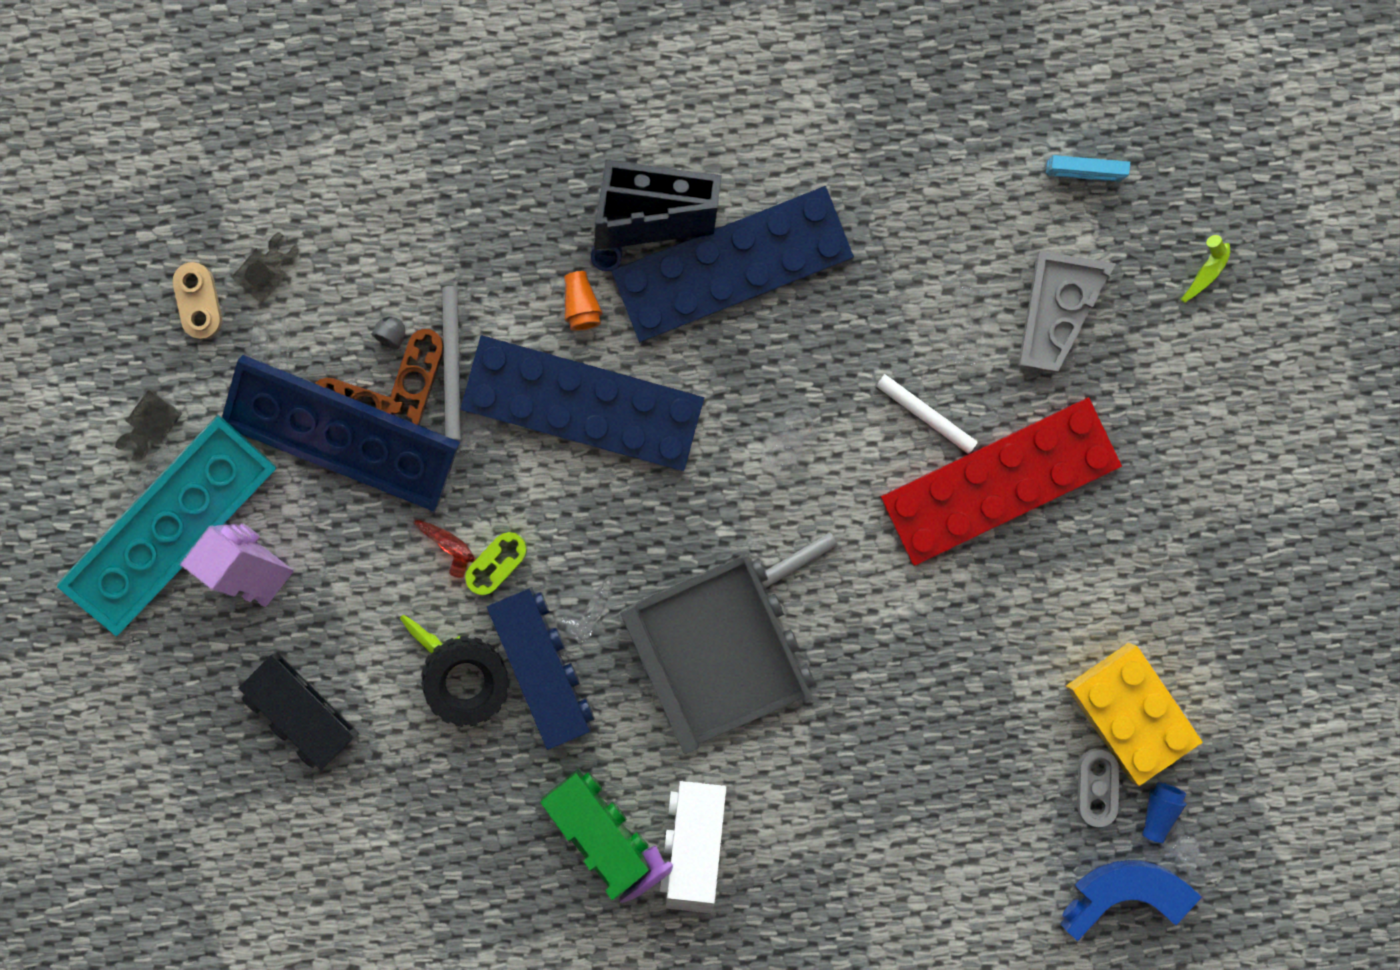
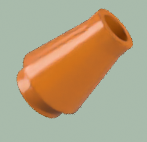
M576 271L566 274L564 276L565 322L570 324L572 331L588 330L601 324L600 316L603 312L588 281L587 273L585 271Z

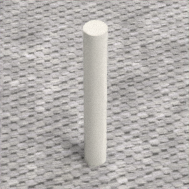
M886 374L877 383V388L967 454L976 446V440Z

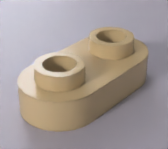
M195 262L185 263L175 271L173 276V288L181 324L185 332L197 339H209L215 336L222 326V314L214 278L207 267ZM190 275H196L198 284L194 288H188L186 279ZM199 312H203L206 315V322L202 326H197L194 322V318Z

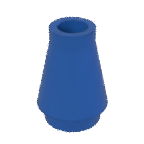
M1157 782L1155 789L1150 790L1145 827L1142 832L1144 837L1154 842L1164 843L1167 834L1187 805L1184 801L1186 793L1183 790L1162 782Z

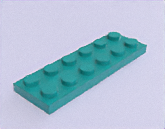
M217 415L57 583L56 587L117 637L181 570L182 566L180 564L210 526L223 525L276 470V465L221 416Z

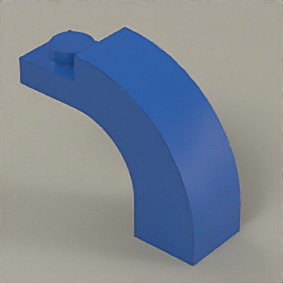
M1139 860L1117 861L1096 868L1075 884L1085 897L1081 901L1075 899L1066 907L1062 914L1065 919L1060 924L1073 938L1079 941L1111 906L1122 901L1138 900L1156 907L1173 924L1177 925L1202 896L1176 874L1157 864Z

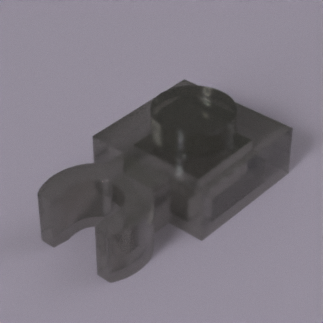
M280 232L271 237L269 251L266 254L256 248L231 277L261 303L266 301L288 275L280 266L284 262L293 261L300 252V249L294 245L288 253H280L278 245L285 237Z
M148 390L126 419V422L133 426L134 429L131 433L120 436L115 447L118 450H123L128 442L134 441L137 445V452L133 455L132 460L139 462L148 453V441L151 439L156 444H161L183 413L152 390Z

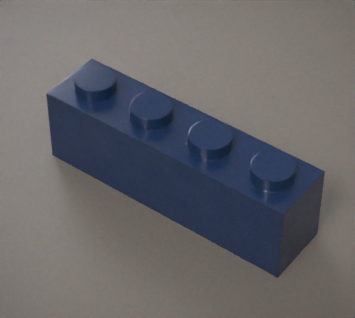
M530 587L488 605L487 610L546 749L549 750L591 731L589 722L595 720L588 700L583 699L580 701L574 686L579 685L580 682L572 663L565 665L559 651L565 649L558 629L556 627L550 629L544 615L549 614L550 611L542 592L535 594L533 588Z

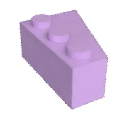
M243 523L239 526L236 524L210 526L180 564L212 590L234 597L239 591L245 592L242 595L243 599L249 602L255 599L264 607L270 603L294 572L288 565L257 542L260 536Z

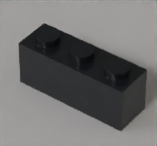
M278 652L270 655L238 687L244 694L241 699L247 707L257 714L261 711L271 721L269 724L271 730L284 741L289 738L299 748L296 752L299 758L311 768L317 766L320 770L324 769L359 734Z

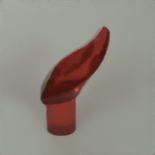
M415 520L413 524L435 541L441 550L453 556L449 574L453 577L463 578L468 562L472 563L475 561L470 548L450 532L435 525Z

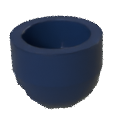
M593 245L591 261L599 270L612 271L621 263L622 248H608L615 251L594 250Z

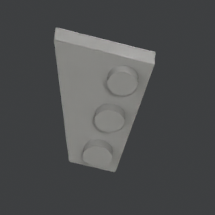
M1046 251L1037 252L1018 366L1052 372L1059 371L1080 332L1084 320L1090 309L1094 306L1107 277L1110 276L1116 265L1115 263Z

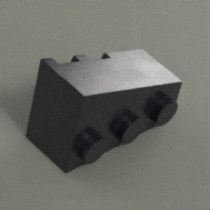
M606 160L595 223L594 250L714 234L722 175Z

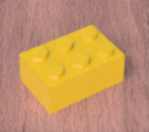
M1125 644L1066 685V688L1111 754L1117 759L1128 779L1137 786L1142 785L1203 743L1143 653L1134 644Z

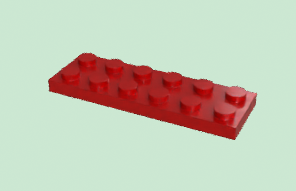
M1087 397L880 496L912 565L915 566L1122 467L1090 398Z

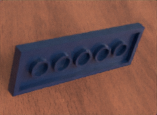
M823 186L714 230V234L694 237L612 270L611 273L638 341L641 343L854 258V255L827 187Z
M481 335L460 410L684 471L705 397Z
M242 355L237 360L222 418L244 436L433 512L439 506L460 444L459 441L245 355Z

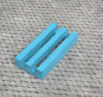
M1052 155L1047 160L1046 174L1056 177L1121 182L1130 173V162Z

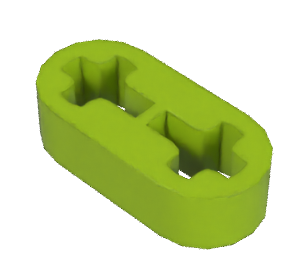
M514 532L503 533L496 537L466 571L465 580L468 588L479 595L490 594L496 590L526 557L527 544L523 537ZM503 540L508 543L516 540L519 544L516 548L519 556L516 559L509 556L500 564L496 560L503 551L500 543ZM493 563L497 568L489 577L493 582L490 587L486 584L480 587L476 586L474 583L477 579L474 573L475 569L478 568L483 571Z

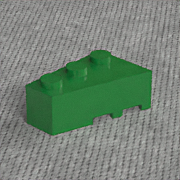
M577 769L544 795L540 803L569 842L572 841L586 858L583 862L590 871L595 870L609 888L605 892L613 900L649 871V866L642 852L650 848V846L638 832L632 835L623 825L627 818L614 802L607 805L598 794L603 789L590 772L583 775Z

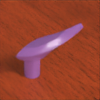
M656 845L642 852L650 870L622 894L619 902L623 903L637 898L671 873L673 864L670 862L664 863Z

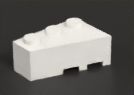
M680 781L678 792L671 791L668 815H676L674 830H667L664 853L671 854L670 863L673 864L671 873L661 880L660 892L667 893L665 908L704 913L712 912L715 903L726 786Z

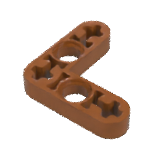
M431 329L417 330L412 334L390 397L334 378H322L315 382V384L327 389L332 384L334 385L335 392L347 396V390L351 389L354 393L350 398L355 400L369 396L375 401L377 409L392 415L402 412L404 403L397 402L399 394L409 400H419L417 409L412 405L409 406L407 417L412 419V423L420 425L443 356V339ZM427 336H432L431 343L437 346L435 353L428 352L424 361L425 364H432L430 372L420 366L409 365L411 357L419 361L421 349L416 347V343L418 340L425 341ZM411 372H419L424 377L425 387L420 393L410 394L404 388V379Z

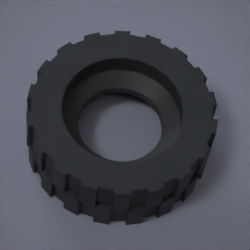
M460 636L459 639H448L446 643L441 646L438 645L433 649L434 652L428 655L425 660V668H422L421 684L426 702L430 705L431 711L436 716L439 715L442 721L448 724L450 722L459 727H463V725H470L471 727L478 725L477 723L490 720L494 713L500 711L503 701L506 702L508 696L509 679L505 664L499 653L495 652L493 646L489 643H483L482 639L476 637L471 639L467 636ZM459 664H473L484 675L483 688L473 698L458 699L447 690V675L452 668Z

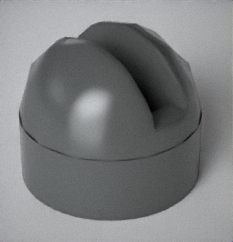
M385 317L376 324L371 335L380 343L393 349H399L405 337V325L398 318Z

